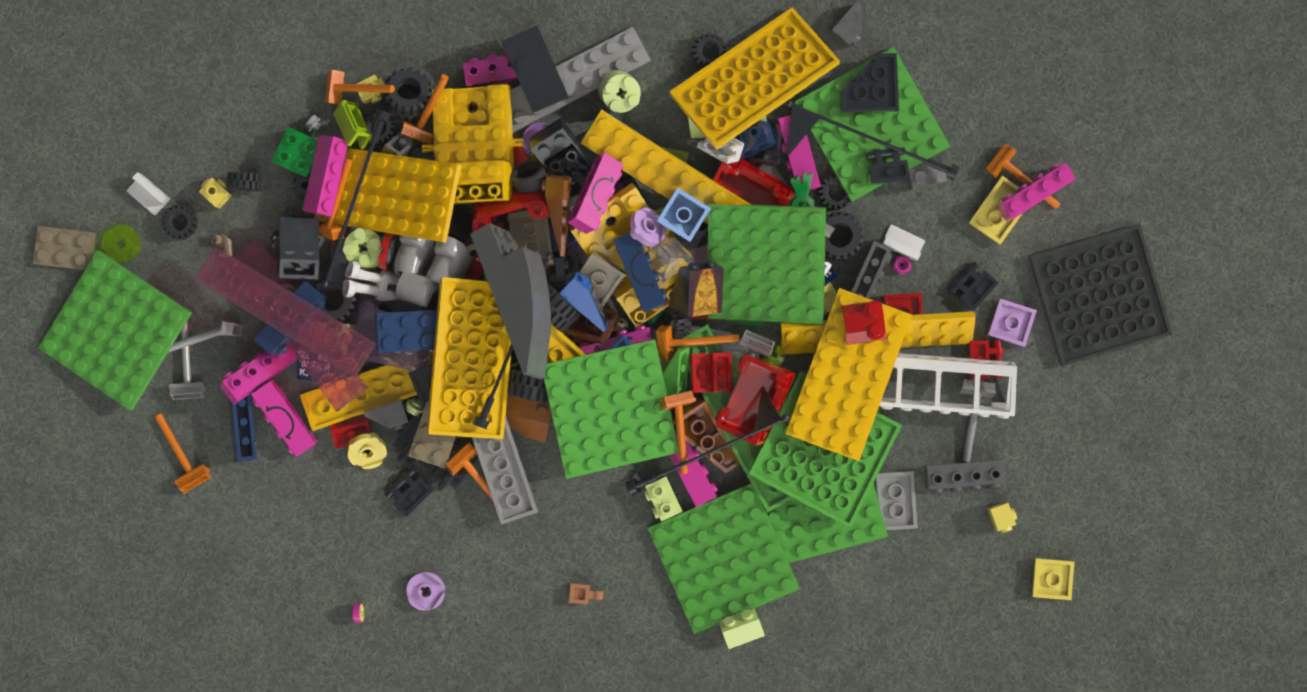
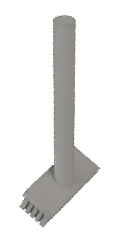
M222 321V327L173 343L168 353L219 335L242 337L243 325Z
M188 322L185 323L180 332L181 340L188 338ZM189 346L181 348L183 383L169 384L170 396L173 400L204 398L206 388L203 382L191 383Z
M746 330L739 344L751 349L748 355L756 358L758 352L770 357L775 342ZM730 396V398H729V400H728L727 405H726L725 408H727L728 403H729V401H730V399H731V396Z
M964 379L960 393L973 395V400L974 381ZM980 381L979 405L981 397H994L996 394L994 383L990 384ZM970 413L962 461L970 462L978 417L977 413Z

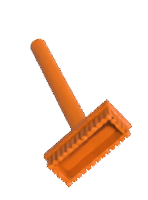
M331 70L327 74V91L324 102L339 105L342 99V91L393 93L395 88L393 85L343 84L344 72Z
M441 75L417 125L404 120L400 130L401 134L431 144L434 132L425 129L424 126L449 79L447 75Z
M1005 144L986 168L987 172L996 179L1005 168L1022 183H1027L1030 186L1034 182L1009 162L1016 154L1015 148ZM1051 195L1044 199L1055 209L1061 204Z
M345 158L332 217H328L327 223L319 224V236L331 240L339 239L342 226L336 225L335 221L353 160Z
M661 325L656 330L659 359H665L666 361H670L675 355L674 347L740 342L739 334L673 339L671 325Z
M692 391L666 396L659 400L661 411L675 408L680 464L687 461L683 406L696 401ZM688 466L681 467L680 473H688Z
M162 414L155 416L157 423L186 472L185 475L174 481L179 490L186 493L198 486V484L200 485L211 478L210 470L204 464L192 469Z
M468 443L446 463V468L454 476L464 467L492 499L486 480L469 462L477 454L475 447Z

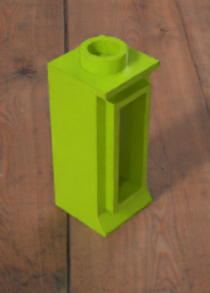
M342 100L333 114L347 146H351L357 138L359 147L364 149L372 134L369 133L360 113L359 104Z

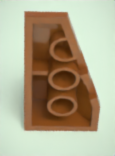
M548 175L546 179H543L542 191H545V198L560 256L564 257L567 248V221L569 219L572 177Z
M507 394L506 417L510 428L526 438L546 442L552 419L549 404Z
M697 396L695 402L683 406L685 440L703 454L728 441L722 430L715 427L717 421L707 403ZM675 417L672 422H673L674 426L676 427V417ZM731 446L705 456L725 473L740 464Z

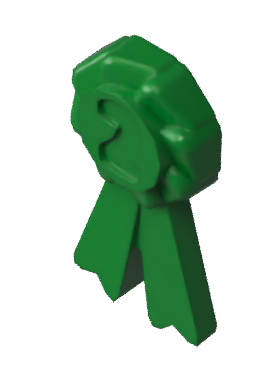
M803 172L802 185L798 175L795 178H790L796 193L791 206L815 207L814 200L808 196L812 173L806 174Z

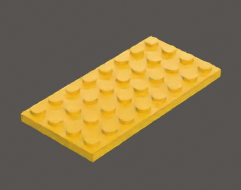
M791 7L672 89L670 96L717 150L839 65L840 60Z
M351 148L346 150L345 158L353 160L335 221L337 225H344L368 151ZM372 152L347 226L446 243L461 165ZM315 214L314 218H318L319 222L327 223L329 216Z
M440 277L426 434L492 439L504 438L511 356L493 397L495 400L486 419L489 421L487 429L472 424L475 416H480L487 396H490L511 345L510 338L501 331L504 322L487 281Z
M839 288L785 434L859 461L912 315L882 304L886 340L846 345L845 323L841 306L873 300Z

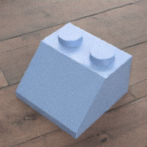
M677 188L657 222L690 242L711 208Z

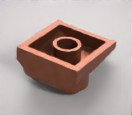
M603 307L608 319V325L604 332L579 312L580 316L567 329L568 334L572 335L574 340L578 342L588 340L603 344L614 330L619 312Z

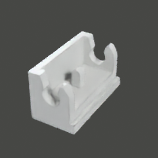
M735 138L717 150L707 139L700 141L697 145V148L726 164L739 161L744 147V143Z

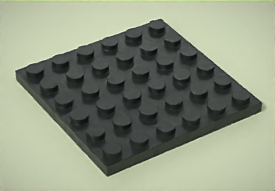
M1141 224L1029 256L1061 366L1173 334Z

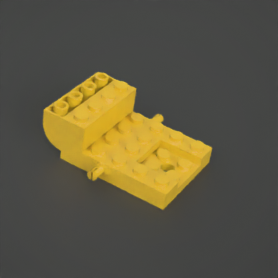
M503 84L489 85L488 87L443 89L433 108L434 142L428 145L423 144L422 148H429L422 149L423 153L434 152L435 161L461 165L454 204L509 201L513 190V183L510 177L514 169L513 147H524V143H517L524 142L523 138L513 139L511 86ZM472 102H476L478 106L477 111L471 113L469 110V105Z
M633 183L608 199V208L601 215V224L596 231L585 234L572 225L568 226L588 258L594 251L624 271L626 270L613 240L630 233V217L633 213L642 208H649ZM609 217H615V222L612 225H606V220ZM665 227V238L654 247L642 246L644 253L648 252L651 257L652 263L649 265L652 271L656 270L660 281L657 282L659 288H663L667 295L666 304L643 313L627 272L613 292V295L635 327L640 326L669 306L680 266H688L682 255L670 241L668 233L672 230Z

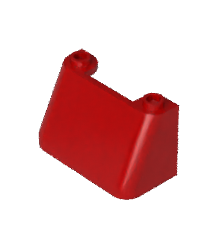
M741 158L739 161L729 164L722 162L713 179L714 182L751 205L788 206L795 193L794 188Z
M513 185L509 201L473 203V231L475 232L489 223L492 224V221L498 215L527 207L529 215L534 219L549 217L545 191H542L541 188L531 193H519Z
M748 354L744 355V357L742 356L737 364L741 375L727 408L718 411L715 417L717 421L715 427L736 437L753 431L762 387L766 389L778 413H780L793 383L795 373ZM772 427L743 440L755 446L764 444Z

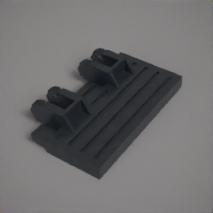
M414 415L393 444L398 450L401 449L404 443L406 444L396 459L398 462H401L411 449L421 420L420 416ZM454 441L448 461L464 448L456 441ZM475 455L469 462L473 465L478 457ZM411 458L406 467L410 469L417 459ZM421 460L418 461L421 466L430 472L436 466ZM438 466L428 482L430 484L434 483L439 473L443 471L447 475L438 485V489L442 491L451 477L454 478L449 485L456 489L468 471L462 467L453 476L446 467L444 469Z

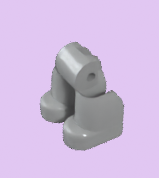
M400 235L401 245L394 262V271L399 278L396 287V297L399 300L427 308L433 293L440 287V277L465 278L472 263V257L465 245L447 236L446 243L437 241L435 244L432 240ZM436 253L426 276H422L423 271L427 270L434 254Z

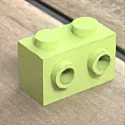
M666 476L645 486L644 494L647 500H652L655 506L651 509L656 519L660 517L661 521L682 512Z
M755 608L719 620L728 649L765 636Z

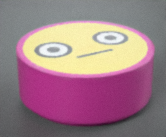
M362 603L353 605L352 617L355 623H363L364 607Z

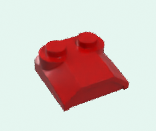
M881 301L841 306L845 323L846 345L886 340L885 320Z

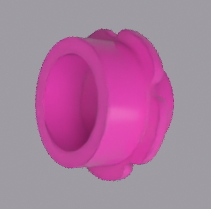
M897 256L892 264L893 269L898 274H905V272H909L911 269V260L907 256Z

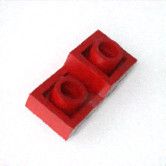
M478 254L472 258L471 269L473 271L468 270L464 279L478 280L484 269Z

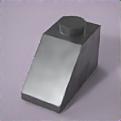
M858 1L831 31V34L847 48L851 44L855 46L861 39V36H859L862 31L861 8Z
M400 131L385 144L381 153L407 157L419 140L401 134Z
M927 165L910 169V179L907 180L910 191L947 182L944 172Z
M401 400L364 412L366 418L389 429L394 428V431L405 428V423H408Z

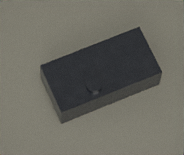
M534 26L501 41L532 113L569 98L538 26Z

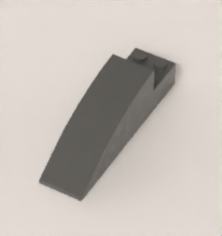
M489 223L471 233V238L523 374L543 379L545 378L551 334V311L548 284L541 255L524 247L516 250L512 243L513 237L511 233Z

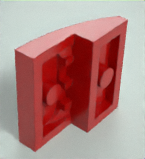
M731 353L690 354L692 393L733 391Z
M364 414L331 425V433L336 449L349 446V440L372 433L370 419L366 418Z

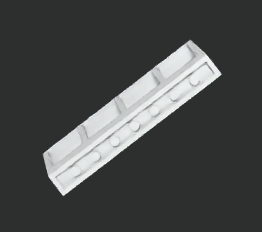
M898 353L894 368H897L896 399L882 398L879 405L883 409L900 407L904 411H912L913 408L920 409L922 412L939 410L943 414L959 412L960 415H970V413H977L978 416L982 417L997 415L999 418H1009V416H1015L1017 366L1014 362ZM904 368L936 371L934 402L901 399L902 370ZM943 371L975 374L973 405L940 402L941 373ZM980 375L1009 376L1006 403L993 402L991 406L979 405Z

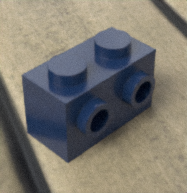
M762 120L757 121L734 137L744 143L740 156L741 159L750 157L776 144L770 124Z

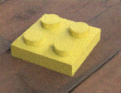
M1034 558L1032 597L1071 600L1074 561Z

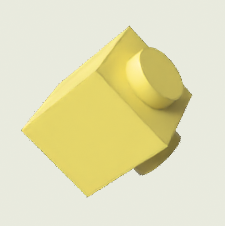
M376 75L357 83L385 85L382 78L378 79ZM358 92L364 104L371 101L372 103H377L384 96V93Z
M214 178L205 180L201 185L202 189L199 191L210 203L219 209L232 196L226 189V183L220 178L218 180Z
M1003 502L987 508L996 531L1001 530V533L1012 530L1011 526L1016 525L1015 520L1017 516L1014 509H1010L1009 503Z

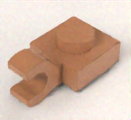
M571 583L569 603L589 604V599L602 600L604 591L590 590V584Z

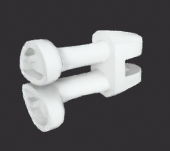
M349 262L345 277L376 282V286L345 279L343 282L344 297H352L355 293L374 295L378 301L397 299L396 292L387 290L388 284L397 285L399 280L397 276L387 271H381L380 274L360 269L358 262Z

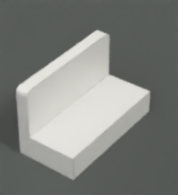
M137 172L132 177L135 181L127 189V192L153 215H157L170 198L144 175Z
M890 225L882 244L913 261H917L921 255L920 251L925 240L894 225Z

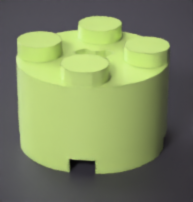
M621 70L610 71L604 75L601 83H599V97L612 111L619 113L627 112L639 104V84L628 73Z
M358 228L346 238L343 252L349 262H358L360 269H375L379 267L378 256L380 253H383L382 249H384L381 248L382 238L372 230ZM364 247L368 248L367 252L363 251Z

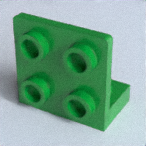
M288 127L272 162L299 175L308 177L312 169L318 140Z

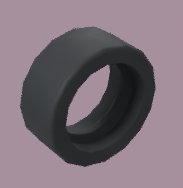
M533 159L517 165L512 170L510 177L515 190L519 193H531L542 188L543 179H546L549 173L540 160Z

